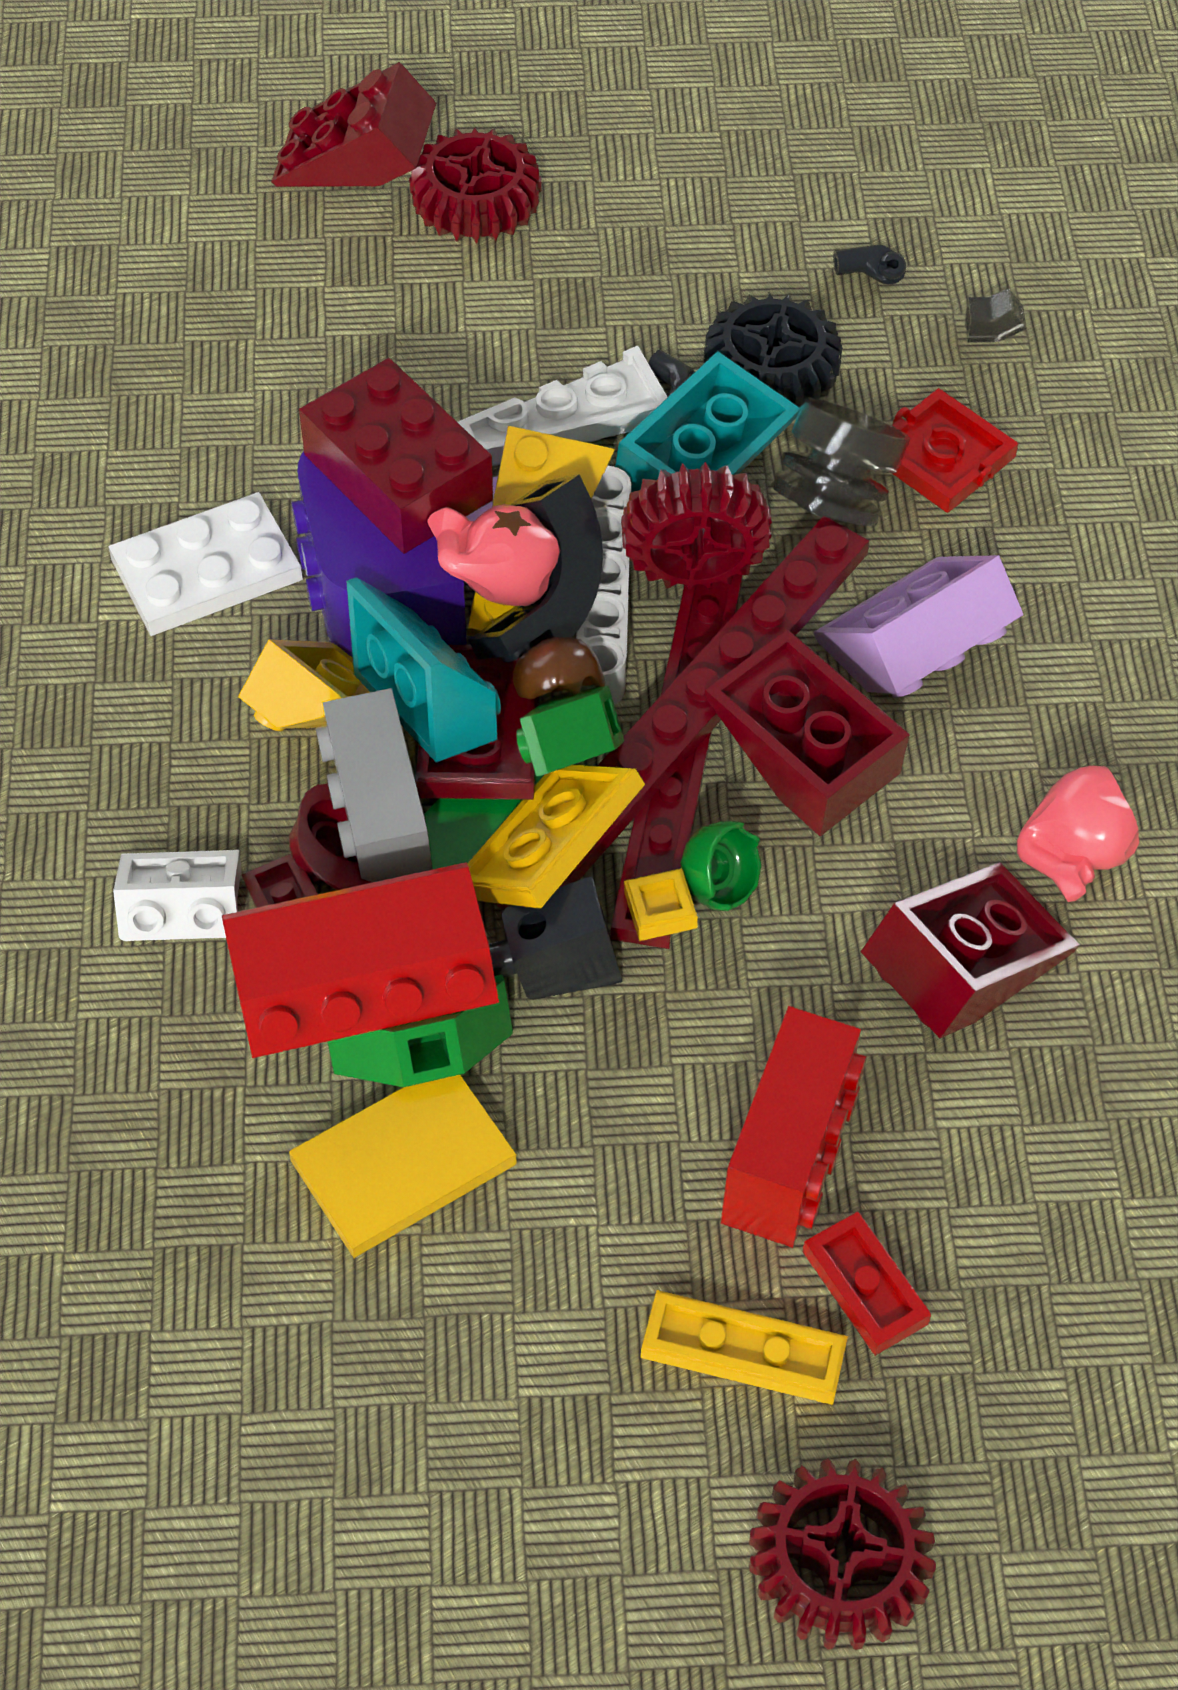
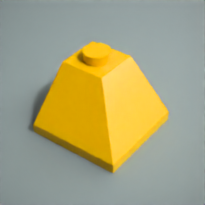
M269 639L238 697L255 710L254 717L262 725L275 731H284L285 728L326 726L322 702L370 693V691L354 675L353 658L333 642Z

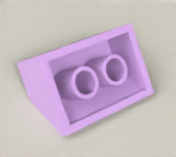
M999 555L936 557L813 633L817 642L867 692L891 693L893 697H902L922 687V678L933 671L946 670L961 663L965 659L964 652L976 644H987L1004 636L1007 632L1005 626L1024 614Z

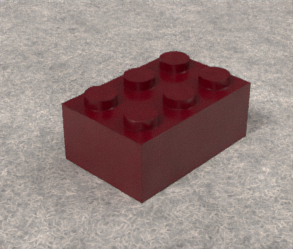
M390 358L383 360L299 408L304 455L403 554L434 536L427 523L429 516L434 512L449 507L466 517L493 501L492 455Z

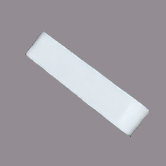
M608 466L592 498L602 536L603 561L601 580L594 604L586 620L577 631L576 639H581L594 651L604 675L605 686L609 685L614 705H616L624 696L626 684L629 557H626V549L623 548L621 517L623 516V508L629 502L631 481L625 471L618 467ZM592 685V686H582V687H581V690L591 689V688H596V687H595V685Z

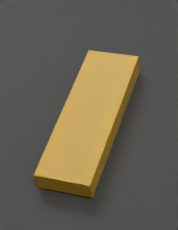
M656 1290L641 1348V1358L833 1405L848 1336Z

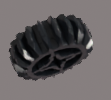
M768 292L765 299L761 300L749 294L744 305L731 301L726 312H717L713 325L709 326V331L706 333L703 362L708 361L718 351L799 408L802 407V404L815 407L820 396L829 395L833 383L836 382L837 376L840 374L843 347L841 338L838 337L836 323L827 321L825 310L812 311L809 300L798 304L792 301L790 293L784 299H774L771 293Z

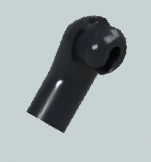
M657 350L648 362L655 376L672 386L666 393L667 397L695 373L691 367L662 350Z

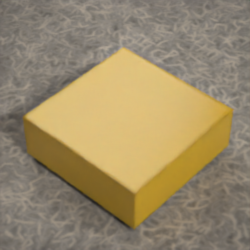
M682 868L624 881V893L639 941L697 928L698 916Z

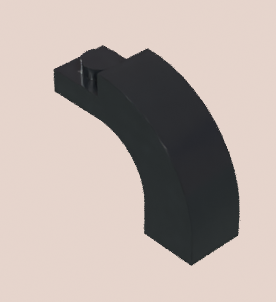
M580 474L547 480L511 504L528 508L534 513L542 525L557 538L560 553L558 562L549 577L548 588L538 601L528 606H514L509 612L468 639L477 659L501 657L503 662L514 661L521 658L524 653L543 640L554 637L572 638L586 620L594 604L601 580L603 548L596 510Z

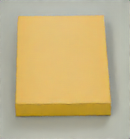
M570 765L545 774L535 785L534 800L523 799L467 863L477 901L541 909L643 788L645 783L637 770L631 768Z
M461 1075L403 1087L289 1151L292 1164L353 1258L517 1165L516 1153Z

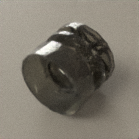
M805 398L791 432L794 437L811 448L810 453L800 451L784 452L781 461L794 472H776L771 484L773 489L785 498L797 503L802 509L817 516H826L836 522H848L860 526L873 527L877 525L882 511L869 500L885 501L890 492L887 487L870 476L871 472H898L911 438L898 428L857 410L821 399Z

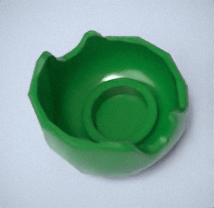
M719 821L700 827L685 845L680 868L683 870L690 894L696 901L709 909L729 911L732 908H736L744 904L758 887L762 867L758 851L760 839L743 828L744 822Z

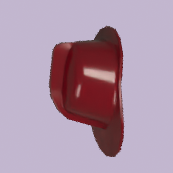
M328 783L317 784L308 790L301 800L297 820L289 834V849L294 862L300 869L306 871L311 882L316 885L324 882L336 890L373 883L361 879L356 856L344 858L337 823L348 821L345 807L333 809Z

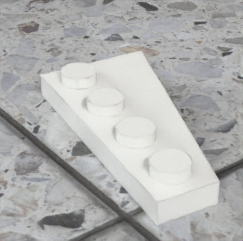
M635 346L623 351V360L608 367L602 361L583 368V377L566 385H562L558 380L539 387V393L533 399L523 402L520 399L512 398L460 420L458 423L492 455V466H497L501 462L508 426L581 442H595L602 438L631 432L668 397L640 348Z

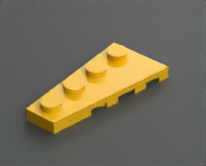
M508 426L492 507L503 504L511 505L547 480L580 474L592 500L615 449ZM475 592L466 635L473 637L509 612L514 606L491 602Z

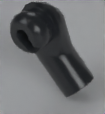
M881 244L835 250L833 252V265L836 275L862 272L882 284L891 285L902 280L906 273L904 257Z

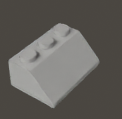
M392 688L322 702L326 726L317 727L316 734L322 761L334 760L337 773L326 775L333 809L345 807L348 821L337 823L344 858L356 856L361 879L371 882L432 870L428 831Z

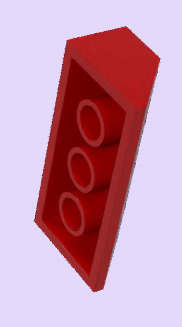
M467 862L221 915L252 1058L499 1003L490 948Z

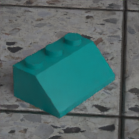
M717 351L619 442L615 467L625 471L630 477L631 492L641 489L642 479L657 481L660 469L670 473L679 472L682 463L688 469H699L706 462L709 469L714 471L728 465L731 474L736 475L750 464L799 416L801 409Z
M357 577L347 580L354 675L370 692L392 688L400 724L435 762H439L497 740L496 715L501 711V704L494 686L478 676L469 667L465 657L461 653H455L441 639L437 629L432 625L428 626L411 608Z

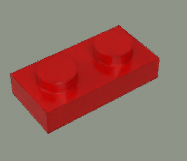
M858 1211L804 1241L803 1254L874 1356L929 1325L932 1314Z

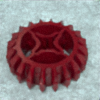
M474 127L472 133H462L455 128L453 137L448 138L438 135L436 144H424L417 167L411 171L409 185L410 193L412 194V204L415 207L416 214L421 215L425 226H435L439 236L451 232L456 242L465 236L472 237L477 244L480 237L489 236L496 241L500 232L514 235L517 225H528L531 214L537 212L539 193L542 191V178L539 176L536 156L528 152L526 143H515L512 134L499 137L495 128L488 133H479L476 127Z
M706 462L699 469H688L682 463L679 472L670 473L660 469L657 481L642 479L641 489L629 494V502L623 508V516L621 517L623 548L626 549V557H629L632 561L634 570L644 571L648 581L662 579L666 589L676 584H684L688 590L694 585H705L710 590L712 584L718 581L731 585L734 574L749 575L751 565L762 563L764 551L770 548L769 540L772 536L770 526L772 524L770 507L767 506L764 495L761 493L760 485L751 484L746 473L732 475L728 465L714 471L709 469Z
M827 1458L820 1464L818 1479L801 1465L794 1473L795 1487L779 1480L772 1490V1497L775 1503L762 1502L758 1507L756 1518L763 1526L752 1528L749 1536V1545L759 1551L750 1557L749 1570L752 1574L767 1576L758 1585L757 1594L760 1600H772L781 1597L782 1599L778 1602L773 1615L777 1623L788 1621L794 1614L797 1615L800 1621L796 1635L800 1640H806L810 1636L813 1626L825 1630L823 1645L827 1650L835 1648L839 1632H847L852 1648L858 1650L864 1647L866 1628L871 1631L875 1638L883 1643L891 1637L893 1631L891 1620L907 1627L912 1622L915 1614L911 1604L923 1605L930 1592L922 1580L931 1579L936 1570L935 1560L924 1555L933 1549L935 1544L934 1534L929 1531L918 1530L926 1517L924 1507L913 1506L903 1509L909 1494L906 1484L896 1486L890 1492L885 1490L883 1485L886 1479V1472L883 1467L873 1472L871 1481L859 1477L861 1467L856 1458L849 1461L845 1475L837 1474L835 1465ZM825 1508H837L836 1517L830 1523L823 1526L806 1524L804 1531L792 1529L799 1520L814 1511ZM860 1513L869 1517L881 1527L893 1547L887 1546V1539L871 1535L864 1529L860 1521ZM842 1528H845V1546L851 1549L849 1553L850 1560L846 1562L842 1578L839 1579L837 1576L839 1561L833 1558L834 1547L839 1542ZM790 1559L798 1560V1567L814 1571L820 1577L824 1585V1596L811 1589L802 1581L794 1570ZM879 1575L894 1578L886 1588L876 1595L862 1600L847 1601V1593L853 1583L860 1580L877 1581Z

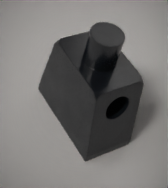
M592 876L559 887L541 909L512 905L502 911L501 915L507 939L489 944L494 976L502 975L504 978L518 974L527 998L534 1000L623 982L610 932Z

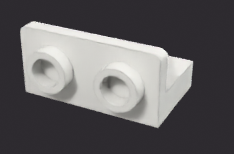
M220 850L121 854L113 889L119 938L123 941L226 938L221 915L238 912L237 897L241 876L240 851Z

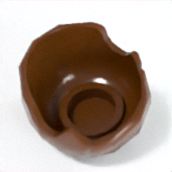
M554 637L543 640L521 656L513 672V683L518 696L527 699L563 690L568 691L572 695H577L580 693L582 686L595 685L598 688L605 686L606 683L600 663L592 648L581 639L570 637Z

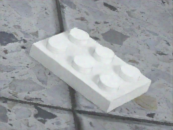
M259 492L108 546L111 560L150 636L303 580L301 565Z

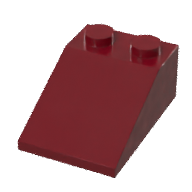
M788 629L705 689L704 697L777 798L820 837L901 774L910 734Z
M999 862L894 903L860 952L875 967L879 976L890 984L916 1012L920 1021L941 1039L979 1021L1073 954L1079 947V944Z

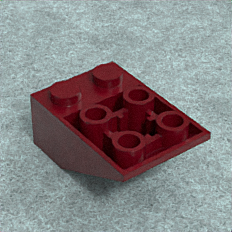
M400 62L383 71L380 69L373 70L353 87L347 90L344 88L337 89L326 101L313 108L303 107L294 114L288 125L290 130L285 144L277 155L278 164L271 182L276 187L381 186L416 169L437 103Z

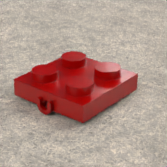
M938 388L913 409L901 408L895 415L893 424L870 442L868 457L946 513H949L1016 457L1019 443Z

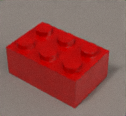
M788 1006L728 1165L721 1224L791 1248L794 1247L801 1226L812 1230L822 1202L823 1193L821 1191L827 1174L831 1175L842 1144L840 1137L845 1122H850L861 1088L859 1083L867 1060V1056L857 1053L861 1029Z

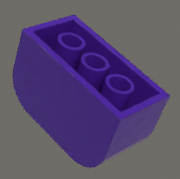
M303 451L297 468L301 500L292 501L291 505L297 535L305 533V536L297 537L296 544L301 569L306 570L307 576H314L313 578L306 579L311 611L322 610L330 641L353 658L347 580L357 577L411 608L428 626L432 625L437 629L441 639L447 645H467L464 581L451 576L440 566L435 536L403 554L304 455Z

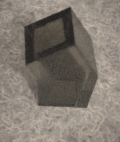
M1009 288L991 297L968 298L965 314L967 343L1001 342L1027 329L1024 307Z

